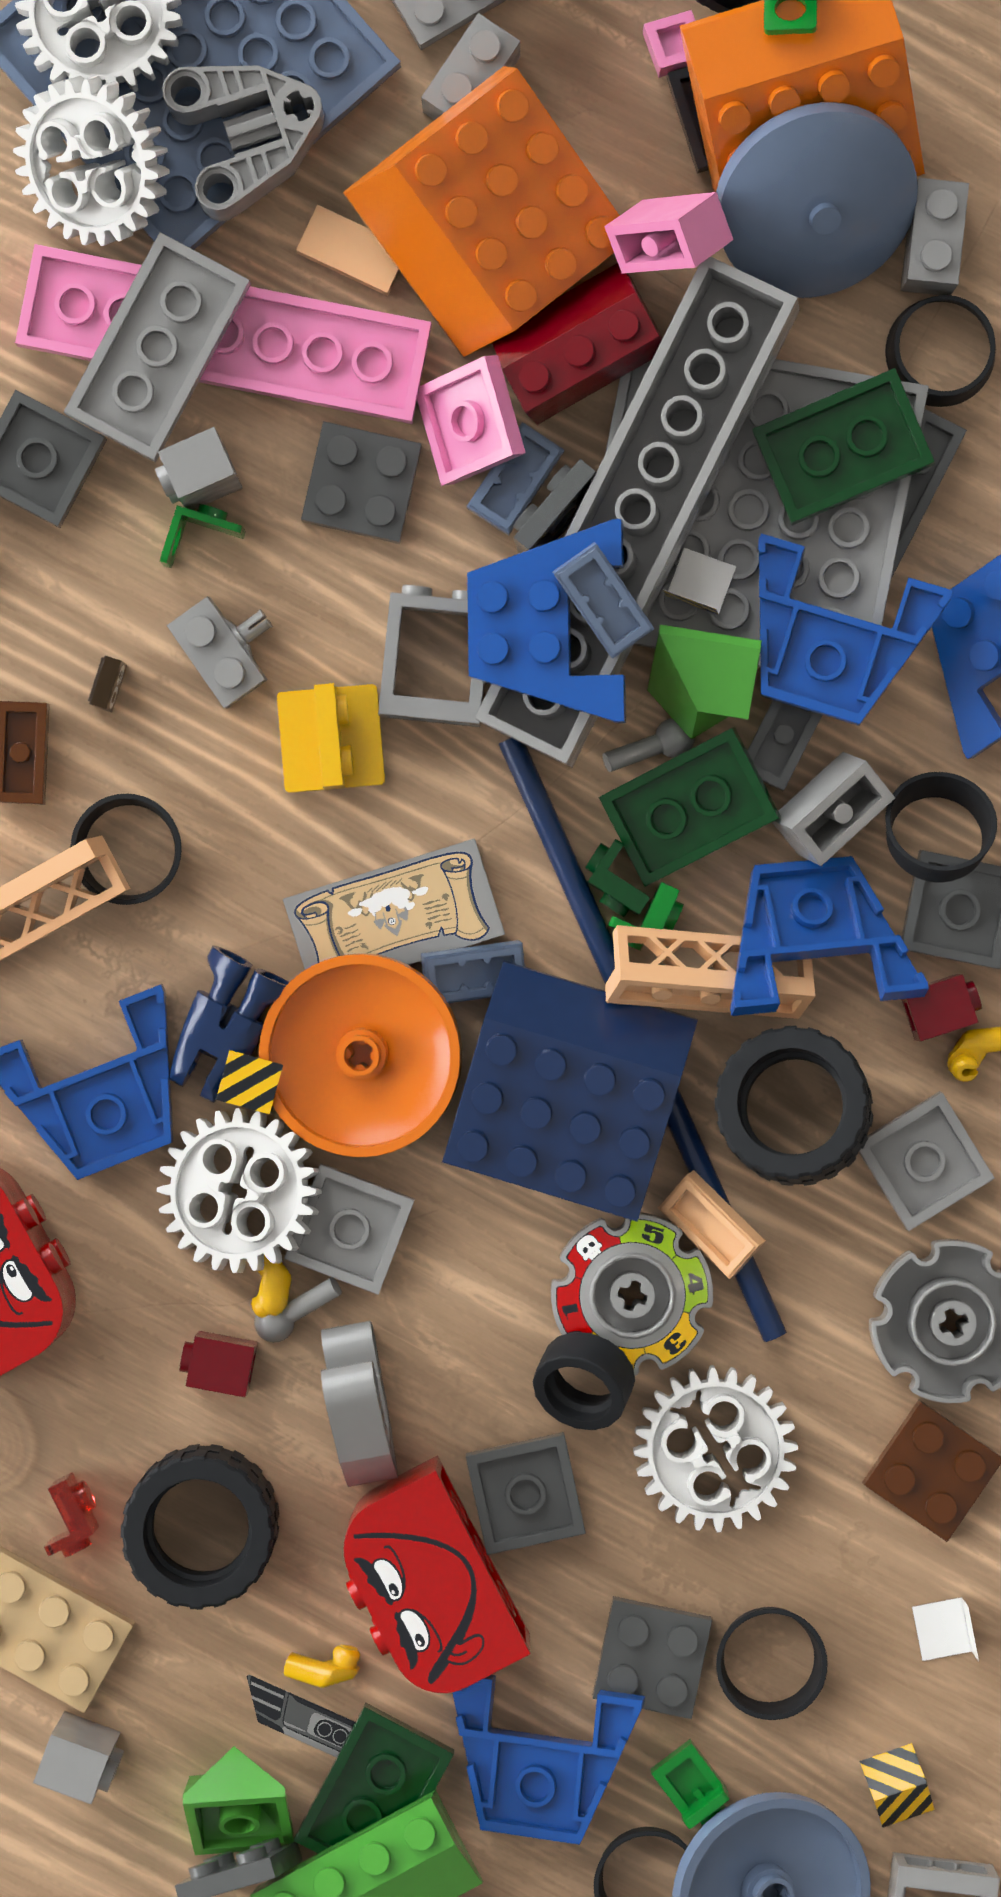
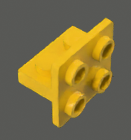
M334 683L314 685V689L287 691L277 694L284 787L288 793L376 786L385 783L381 724L378 714V689L376 685L336 687Z

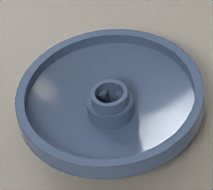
M836 102L807 104L771 118L754 130L738 146L727 162L718 182L716 192L733 237V241L723 248L736 269L798 298L825 296L855 285L875 272L892 256L905 237L912 222L917 203L918 184L914 163L898 134L882 118L866 109L850 104Z
M762 1793L741 1799L725 1807L702 1826L689 1843L681 1858L674 1879L672 1897H870V1872L865 1853L855 1834L825 1805L814 1799L794 1793Z

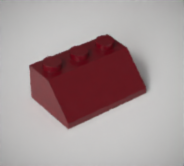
M616 263L559 296L517 330L492 342L499 357L501 368L524 412L538 425L652 360L663 336L629 273H622L619 264Z

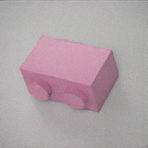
M717 192L644 199L604 226L622 273L696 268L733 241Z

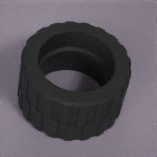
M784 1026V1028L775 1030L771 1028L762 1031L757 1037L749 1038L741 1044L742 1047L734 1055L732 1054L725 1063L726 1067L722 1075L719 1076L716 1085L718 1091L717 1098H715V1111L718 1114L719 1121L717 1124L720 1133L725 1137L728 1147L738 1159L760 1177L768 1181L774 1180L781 1185L793 1186V1184L814 1185L818 1181L829 1180L837 1176L839 1171L846 1166L849 1167L856 1160V1155L861 1148H864L868 1140L869 1128L872 1127L873 1122L871 1090L858 1061L852 1053L846 1051L841 1042L832 1036L828 1037L822 1034L820 1030L810 1027L804 1029L797 1028V1026ZM786 1060H805L824 1068L837 1082L843 1101L842 1117L833 1136L819 1148L802 1154L781 1153L766 1146L753 1132L747 1115L748 1096L752 1085L759 1075L772 1065Z
M211 1444V1446L189 1445L187 1448L179 1451L176 1449L166 1454L161 1461H156L132 1491L133 1493L126 1502L123 1511L125 1515L121 1524L120 1538H123L124 1545L122 1551L125 1560L129 1562L132 1568L131 1573L154 1597L158 1596L167 1601V1604L176 1607L185 1606L197 1610L210 1606L215 1608L225 1605L227 1601L233 1598L237 1599L247 1592L248 1587L256 1583L263 1574L278 1538L279 1506L275 1501L274 1489L270 1481L266 1480L262 1470L255 1463L247 1460L244 1457L245 1455L236 1450L233 1452L223 1448V1446ZM192 1479L213 1481L229 1489L243 1504L249 1524L247 1541L241 1553L227 1566L212 1571L192 1570L176 1563L162 1550L154 1533L155 1511L161 1498L177 1484Z

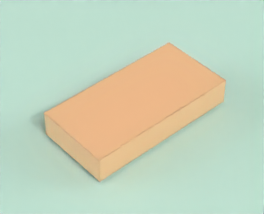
M317 204L296 249L297 254L388 296L399 274V269L370 229Z
M694 1170L681 1180L658 1207L729 1279L743 1268L766 1241Z

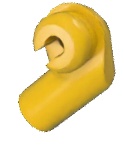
M1001 1027L972 1029L962 1034L950 1051L947 1061L948 1070L955 1079L961 1082L973 1080L978 1075L977 1068L986 1054L1001 1051Z
M264 1255V1268L258 1271L262 1277L257 1296L252 1298L251 1301L253 1312L260 1318L267 1317L268 1315L277 1316L283 1312L288 1303L292 1282L291 1274L282 1262L273 1264Z
M344 1644L334 1648L333 1660L319 1661L292 1652L286 1660L284 1676L316 1687L325 1688L353 1679L360 1669L357 1663L361 1655L357 1648Z

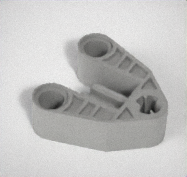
M259 65L181 67L168 74L162 87L163 98L170 114L176 121L188 126L197 125L218 117L223 119L268 103L271 104L269 107L224 121L223 123L233 151L280 135L282 139L234 154V158L210 165L197 176L195 191L200 206L207 216L217 221H227L238 216L293 176L321 132L325 121L321 98L315 89L305 83ZM191 86L201 91L200 98L191 106H181L174 101L176 94L184 87ZM303 104L308 118L304 121H298L297 116L293 112V106ZM223 182L233 187L232 196L224 203L217 204L207 199L208 190L216 183Z
M365 1321L321 1329L322 1346L327 1368L321 1370L322 1388L339 1463L347 1486L351 1487L398 1478L389 1411L372 1322Z

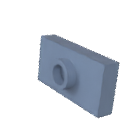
M523 422L519 426V431L526 453L491 468L467 505L468 510L508 536L514 529L517 519L528 508L564 453L563 448Z
M595 542L552 571L612 659L655 629Z
M520 940L421 953L423 975L438 988L448 1003L492 997L503 961L525 967L523 943Z

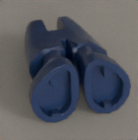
M212 946L207 956L208 964L214 975L211 991L208 993L198 990L179 1037L169 1080L183 1087L196 1069L197 1062L202 1053L217 1060L212 1071L206 1077V1082L200 1094L201 1097L213 1103L216 1101L229 1050L249 1056L253 1054L260 1043L264 1021L259 1019L267 1007L280 997L284 987L289 983V981L269 971L255 969L240 1006L237 1007L231 1004L232 998L247 978L253 965L241 956L219 946Z

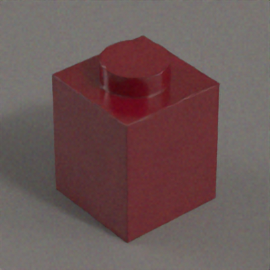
M955 974L928 983L929 990L925 997L901 999L914 1040L920 1042L979 1023L975 1011L982 1009L981 1000L974 982H965L963 974Z
M199 1331L195 1335L194 1343L186 1341L184 1343L179 1371L188 1373L185 1386L246 1397L250 1389L258 1342Z

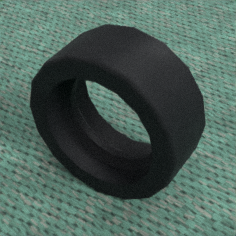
M571 1332L558 1336L547 1346L533 1378L535 1397L544 1410L559 1422L584 1430H597L609 1427L617 1421L624 1411L635 1383L633 1365L621 1349L605 1338L592 1333ZM574 1367L591 1372L604 1382L610 1393L592 1395L577 1390L565 1381L558 1369Z

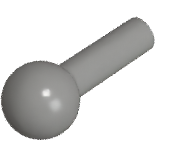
M670 718L658 726L655 735L603 753V762L606 769L612 772L659 754L675 758L692 749L695 738L690 739L680 726Z
M330 1277L288 1302L283 1312L277 1316L268 1315L260 1318L256 1315L254 1324L258 1335L262 1339L273 1343L285 1340L292 1333L297 1320L342 1294L338 1282L333 1277Z

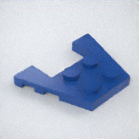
M622 519L609 520L467 573L469 677L605 718L609 721L626 723L624 675L571 676L570 598L552 573V571L594 542L599 546L613 568H624Z
M761 533L758 540L760 640L762 641L760 650L761 696L860 726L948 605L953 590L908 578L892 628H887L791 599L790 596L805 552V546Z
M1001 554L950 589L953 590L951 600L932 625L963 753L967 759L975 758L1001 740V718L983 691L986 686L1001 677Z
M853 856L830 858L822 866L809 860L754 865L750 877L730 1006L731 1016L777 1011L780 1001L772 962L869 953L880 1001L925 997L929 990L928 981L922 971L917 973L907 956L909 951L900 935L893 933L882 914L883 906Z
M163 984L119 1001L137 1047L135 1052L59 1082L41 1087L23 1039L0 1047V1086L4 1089V1093L35 1126L39 1135L77 1180L173 1142L166 991Z
M490 1675L462 1690L452 1692L457 1712L455 1718L459 1736H462L468 1761L466 1767L480 1830L580 1845L644 1706L645 1696L600 1690L597 1694L593 1742L493 1728L491 1722L496 1675Z

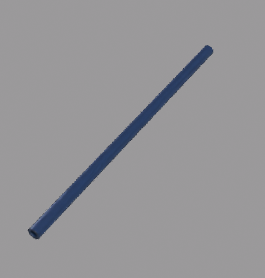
M512 738L505 740L498 745L602 979L606 984L615 969L613 939L527 746ZM678 1088L667 1123L688 1172L690 1173L694 1170L730 1205ZM752 1256L735 1275V1278L763 1341L768 1342L784 1335L787 1331L757 1263Z

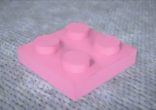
M498 355L481 357L419 386L417 402L441 486L456 484L526 453Z

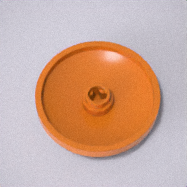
M357 953L340 955L319 962L301 972L284 987L280 997L273 1002L264 1021L259 1043V1058L283 1065L272 1106L292 1131L308 1143L330 1153L350 1157H372L391 1153L406 1147L429 1131L442 1117L458 1087L462 1068V1042L458 1024L451 1007L442 993L427 977L396 959L376 954Z

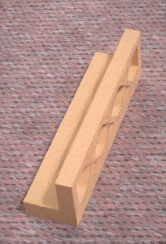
M102 835L81 841L0 887V920L2 914L7 911L27 916L22 936L14 941L0 936V945L4 946L0 949V961L131 889ZM97 861H100L112 884V887L100 894L80 888L85 868ZM73 875L71 885L61 882ZM50 887L69 893L64 913L58 917L38 912L43 892ZM78 896L88 899L75 907ZM31 899L29 908L20 906L23 902ZM36 920L46 923L33 930Z
M617 925L613 931L615 969L605 984L606 1003L731 1013L730 1006L736 971L722 957L727 952H739L741 936ZM628 943L644 944L657 958L651 964L629 962ZM680 947L693 948L706 962L700 968L686 967L673 953ZM812 959L797 960L798 977L784 976L773 966L780 1005L776 1012L749 1015L799 1019L816 996Z

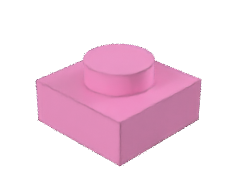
M692 10L644 24L643 36L658 78L667 76L669 72L687 67L679 26L695 21Z

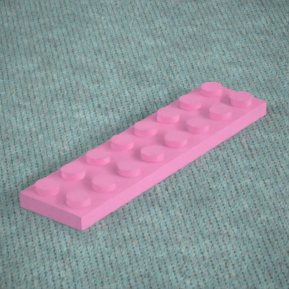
M34 244L15 344L22 348L91 361L142 265ZM250 286L199 382L412 424L432 324L429 321Z

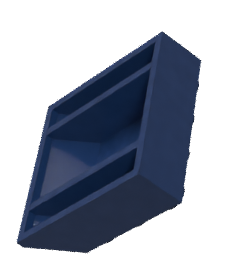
M503 961L484 1017L442 1162L638 1222L698 1019L660 1007L606 1003V993L603 990Z

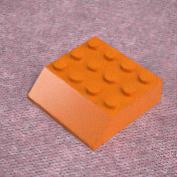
M764 0L679 26L713 192L717 190L718 182L730 157L754 130L785 111L821 102H836L858 106L882 118L898 134L914 163L916 175L925 174L905 42L892 0H817V30L814 33L765 34ZM786 0L777 6L775 13L779 18L791 21L800 18L805 13L806 8L797 0Z
M507 66L500 68L343 192L463 357L517 330L610 257L614 251L604 226L620 216L518 68Z

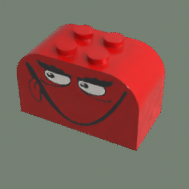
M1 1168L0 1376L39 1355L61 1337L69 1327L76 1308L75 1288L65 1268L71 1265V1262L64 1247L57 1238L50 1241L41 1225L42 1222L46 1221V1216L35 1196L30 1194L26 1197L18 1182Z
M438 1455L398 1475V1478L391 1479L375 1487L359 1500L351 1514L344 1540V1560L350 1581L346 1582V1586L357 1608L361 1610L367 1607L374 1625L370 1627V1632L380 1653L383 1656L391 1653L404 1677L423 1690L434 1693H451L462 1690L531 1654L530 1633L490 1555H487L485 1546Z

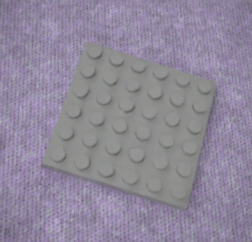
M652 360L620 378L606 452ZM775 360L647 617L655 629L634 643V645L655 649L660 624L760 640L758 540L761 533L805 546V552L790 596L791 599L882 626L912 475L792 526L752 431L755 427L874 376ZM901 381L921 428L929 386ZM684 548L736 566L719 615L665 595L663 589L668 591ZM759 656V661H758V667H757V668H761V665H760V656Z

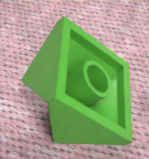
M660 624L647 691L690 739L695 738L728 717L748 720L762 641Z
M235 1746L204 1775L189 1776L183 1793V1808L195 1855L219 1854L229 1851L243 1852L250 1849V1846L276 1837H279L281 1846L295 1842L285 1787Z

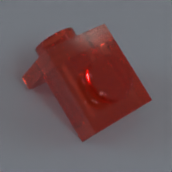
M73 1472L55 1480L48 1488L68 1529L50 1539L44 1546L48 1556L62 1551L66 1558L85 1549L92 1544L89 1536L93 1535L99 1527L92 1512V1509L96 1508L94 1496L84 1480L77 1482Z

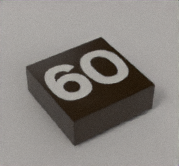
M108 656L101 658L88 699L90 705L111 713L113 712L127 664Z

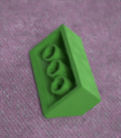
M434 1790L297 1864L278 1877L258 1885L250 1897H458L482 1884L483 1880L437 1791Z

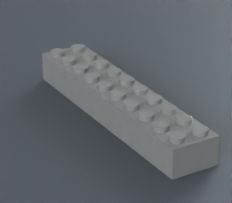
M709 257L698 266L565 535L566 537L612 519H622L624 568H614V570L646 617H648L800 311L798 297L713 257ZM570 599L571 676L619 675L633 645L612 659ZM491 684L475 719L573 768L598 716Z

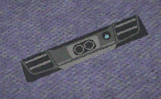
M252 1675L246 1676L257 1722L337 1757L355 1723L354 1721Z

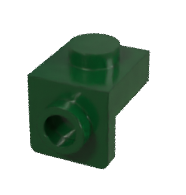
M615 839L610 847L600 843L590 858L585 869L593 874L587 883L604 893L599 902L618 915L625 917L629 910L639 915L650 897L608 870L624 846L623 843Z

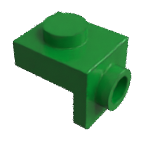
M663 882L659 883L640 927L673 930L684 904L676 901L680 890ZM611 916L607 925L614 929L617 925L637 927L614 916ZM628 943V946L641 951L644 945Z
M691 1739L650 1769L652 1776L682 1814L683 1822L689 1829L698 1823L703 1826L715 1814L726 1807L724 1804L730 1799L726 1785Z

